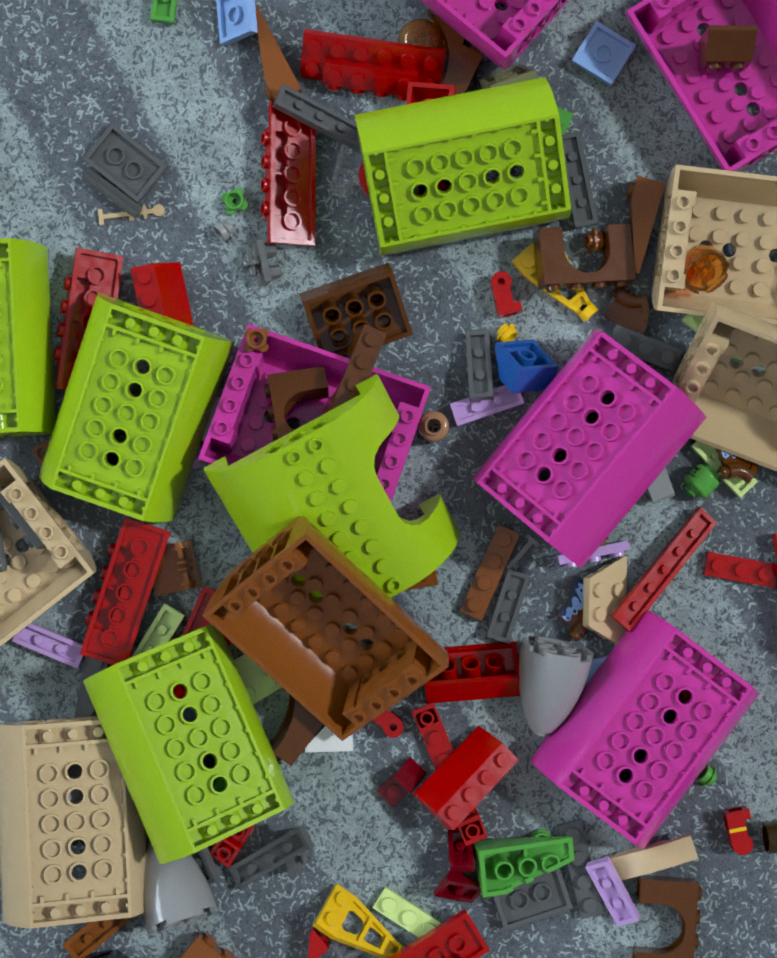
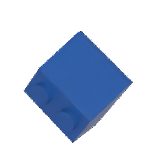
M534 339L496 342L495 344L499 378L511 393L518 394L521 392L545 390L555 378L559 368L558 364Z

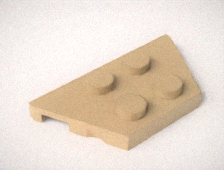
M627 556L616 557V560L611 564H605L598 568L597 572L590 573L583 578V626L590 631H595L603 639L610 640L614 643V646H616L626 632L611 617V614L627 596Z

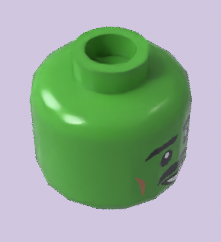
M707 463L705 465L697 464L684 476V483L686 484L684 490L692 498L698 496L705 499L718 487L719 474Z

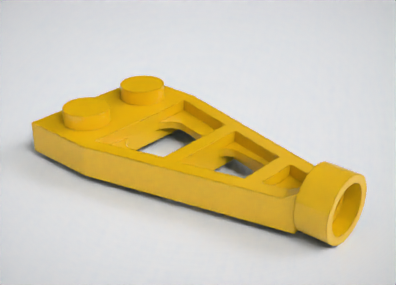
M531 243L511 263L528 282L538 288L534 243ZM546 289L541 290L578 315L583 322H586L598 311L589 300L584 289L577 291L572 299L565 298L560 292L547 293ZM586 305L587 307L581 311V306Z
M339 884L333 886L313 924V927L332 940L380 958H388L405 947L396 941L356 896ZM350 911L354 912L362 921L363 926L359 934L347 932L342 927ZM369 928H372L382 938L378 947L364 940Z

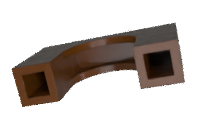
M630 223L609 224L600 230L604 240L602 247L603 260L598 271L590 273L577 270L567 260L562 227L537 229L533 233L538 290L546 289L547 293L561 291V288H569V291H580L584 289L583 287H592V290L605 289L606 286L614 285L615 289L629 287V284L636 280Z
M366 324L354 333L346 355L350 357L336 391L328 398L322 415L360 395L355 385L370 378L387 333Z
M324 366L267 375L268 384H264L266 398H271L272 405L267 407L269 419H274L275 427H271L273 441L294 431L285 420L287 413L293 406L305 401L329 398Z
M656 875L637 877L636 899L638 902L673 907L680 913L682 928L678 938L666 947L633 946L632 958H694V951L699 946L696 924H700V910H697L698 900L702 898V887L699 886L695 878Z

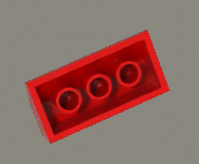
M180 262L152 263L130 268L138 307L194 326Z
M511 641L509 644L499 642L444 647L449 656L448 668L425 683L426 704L520 696L519 657L516 641Z
M477 726L413 795L445 829L455 830L519 760L500 740L482 727Z

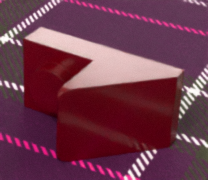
M410 756L377 789V792L394 808L408 793L411 794L427 772Z
M458 826L455 830L447 829L450 872L474 871L473 844L465 845Z
M449 870L433 893L437 897L472 903L479 896L481 890L477 879L464 877L462 872H450Z

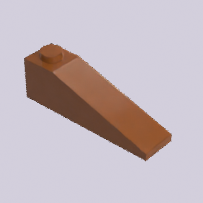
M257 6V34L267 86L264 92L269 102L275 101L282 84L302 93L301 87Z
M637 176L634 182L630 181L626 195L630 196L628 214L636 277L641 270L665 183Z

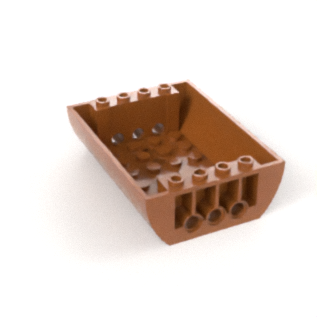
M298 516L233 568L215 591L202 614L207 621L342 741L449 666V656L445 648L304 516ZM301 575L305 578V581L299 582L293 576ZM318 591L323 596L316 598L310 592ZM353 623L357 628L349 629L345 624ZM370 639L374 644L367 645L362 640Z

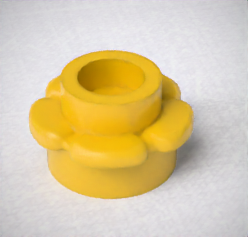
M506 323L502 325L497 331V341H513L518 335L515 324L508 325Z

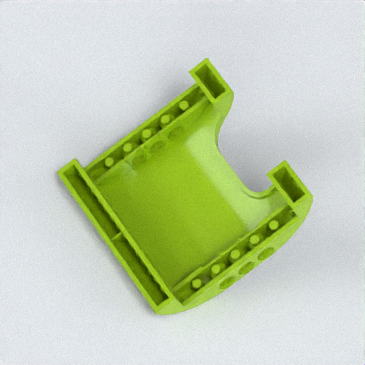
M378 374L355 385L360 395L230 465L226 457H223L203 468L252 553L298 516H304L390 597L410 588L435 571L450 556L460 538L461 533L440 493L419 504L424 514L417 520L408 521L397 514L382 487L374 468L375 455L379 446L396 426L399 414ZM301 575L293 576L299 582L305 581V578ZM318 591L310 592L316 598L323 596Z

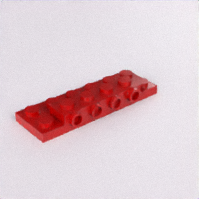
M305 29L303 33L300 77L322 80V84L327 85V88L336 91L344 87L350 88V91L355 94L371 91L377 97H386L387 94L396 95V98L406 101L408 81L441 84L446 49Z
M270 101L268 103V127L261 134V145L265 146V155L263 154L261 157V168L265 169V178H262L260 187L261 192H265V201L261 203L260 213L262 216H265V222H268L267 244L313 247L315 246L316 130L273 108L274 101Z
M75 248L72 272H70V276H65L63 289L68 291L66 300L62 299L60 313L64 314L63 323L59 322L57 327V337H61L60 346H55L53 360H57L58 366L55 389L66 390L97 293L118 299L124 256Z
M127 517L124 518L116 544H111L108 552V557H111L109 566H104L100 579L104 580L102 588H97L94 594L93 602L96 603L94 612L89 611L85 625L89 627L80 655L112 665L130 658L166 549L170 531Z
M463 909L388 958H479L489 952L490 949L467 911Z

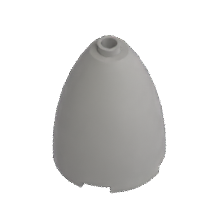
M535 636V641H529V638L525 637L522 639L519 657V691L526 720L530 729L534 730V734L543 737L548 736L571 713L584 689L594 655L590 649L581 647V650H579L576 646L570 644L569 641Z
M149 840L145 863L143 913L147 934H155L157 928H161V931L165 932L196 922L203 918L206 912L208 916L217 913V905L210 886L192 855L160 864Z

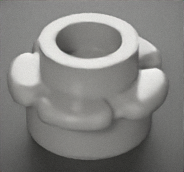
M219 219L218 223L213 226L216 236L222 242L228 239L232 240V233H234L232 225L227 220L223 222Z

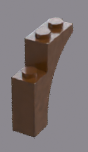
M428 9L427 16L438 27L447 50L448 68L443 84L456 85V94L467 93L480 67L483 54L476 47L464 46L466 39Z
M290 694L285 719L270 745L276 756L292 766L322 727L323 723Z

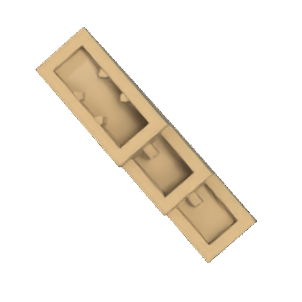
M690 834L669 841L662 840L647 845L644 849L635 847L609 856L621 880L650 874L699 859Z

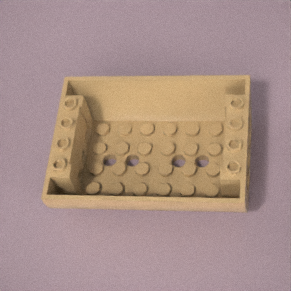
M677 164L673 167L663 195L651 296L655 310L705 316L711 303L717 302L777 325V263L772 262L769 258L770 251L773 249L777 250V176ZM702 241H707L711 245V250L708 254H702L699 251V244ZM725 244H731L734 248V254L731 257H726L722 253V248Z
M712 302L672 380V384L691 399L707 417L690 438L777 471V325L717 302ZM740 357L743 362L733 363L730 359ZM759 365L763 366L766 370L757 372L753 367Z
M6 458L0 461V486L6 487L1 491V494L9 504L15 506L46 548L36 549L29 546L27 551H19L17 543L25 534L20 528L16 529L9 521L11 516L6 509H0V528L4 552L10 556V564L7 566V570L0 572V647L96 572V565L90 552L34 480L19 466Z
M98 716L0 723V873L2 921L10 926L32 929L131 918L144 913L147 832ZM73 764L80 765L82 769L80 776L77 778H71L67 774L68 768ZM74 789L81 790L83 794L81 801L78 803H72L68 798L69 793ZM78 839L84 841L85 847L82 852L74 853L71 851L73 841ZM76 865H83L86 868V873L81 878L72 876V869Z

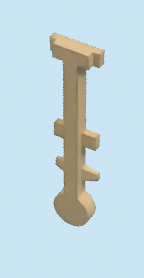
M144 204L140 215H143L144 219H147L148 214L161 217L164 215L165 209L161 204H156L152 209H147ZM98 209L100 226L104 225V220L129 217L130 221H134V217L127 212L103 214V209Z

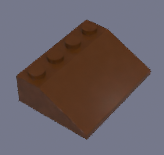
M389 263L299 293L317 346L320 349L348 358L349 356L346 355L352 337L364 324L387 333L383 345L413 335L394 273Z

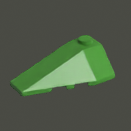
M572 836L496 838L473 843L474 863L483 898L508 894L514 891V888L524 883L528 884L534 881V878L546 872L550 873L574 861Z

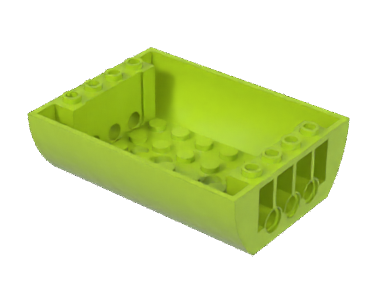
M545 77L354 115L381 256L565 220L570 217L571 203L560 117L552 89ZM515 165H520L523 168L522 173L517 177L511 176L510 169ZM497 170L499 173L498 178L495 181H487L486 174L488 171ZM441 180H449L451 185L448 190L440 191L437 188ZM419 184L427 187L426 192L421 196L413 193L414 187Z
M15 238L0 239V438L51 435L56 422L48 250L45 245Z
M97 293L39 471V479L50 489L141 521L169 522L174 520L235 341L108 295ZM143 359L149 363L150 369L147 373L138 371L137 363L139 360ZM132 383H138L141 386L142 393L140 396H133L130 393L129 386ZM116 429L125 431L127 435L125 442L116 441L114 438ZM109 452H114L118 455L119 462L117 465H111L107 462L106 456Z
M212 624L119 662L83 680L160 864L169 863L194 854L294 804L293 796L223 634ZM176 685H182L185 688L186 695L184 698L178 699L174 696L173 688ZM186 708H191L195 711L196 717L194 721L187 722L183 718V711ZM206 754H211L215 758V765L211 769L203 765V758ZM217 777L225 781V788L221 792H217L213 788V781Z

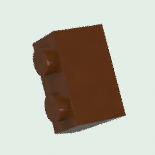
M709 25L699 40V69H706L707 72H718L721 69H730L731 72L744 71L752 62L758 25Z

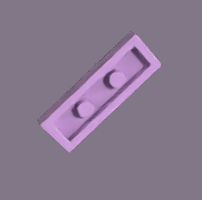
M503 385L493 389V400L470 401L468 397L449 405L458 427L522 405L524 400L521 393H511Z
M628 540L600 545L588 559L587 563L601 561V556L610 554V558L624 556V551L630 550ZM563 554L556 555L558 565L563 564L564 568L577 566Z
M30 623L16 634L12 642L77 669L80 668L84 658L83 655H80L82 643L35 623Z
M609 856L587 862L585 868L617 927L639 921L640 914Z

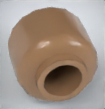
M429 411L420 418L418 430L424 440L431 443L439 442L447 435L449 422L441 412Z

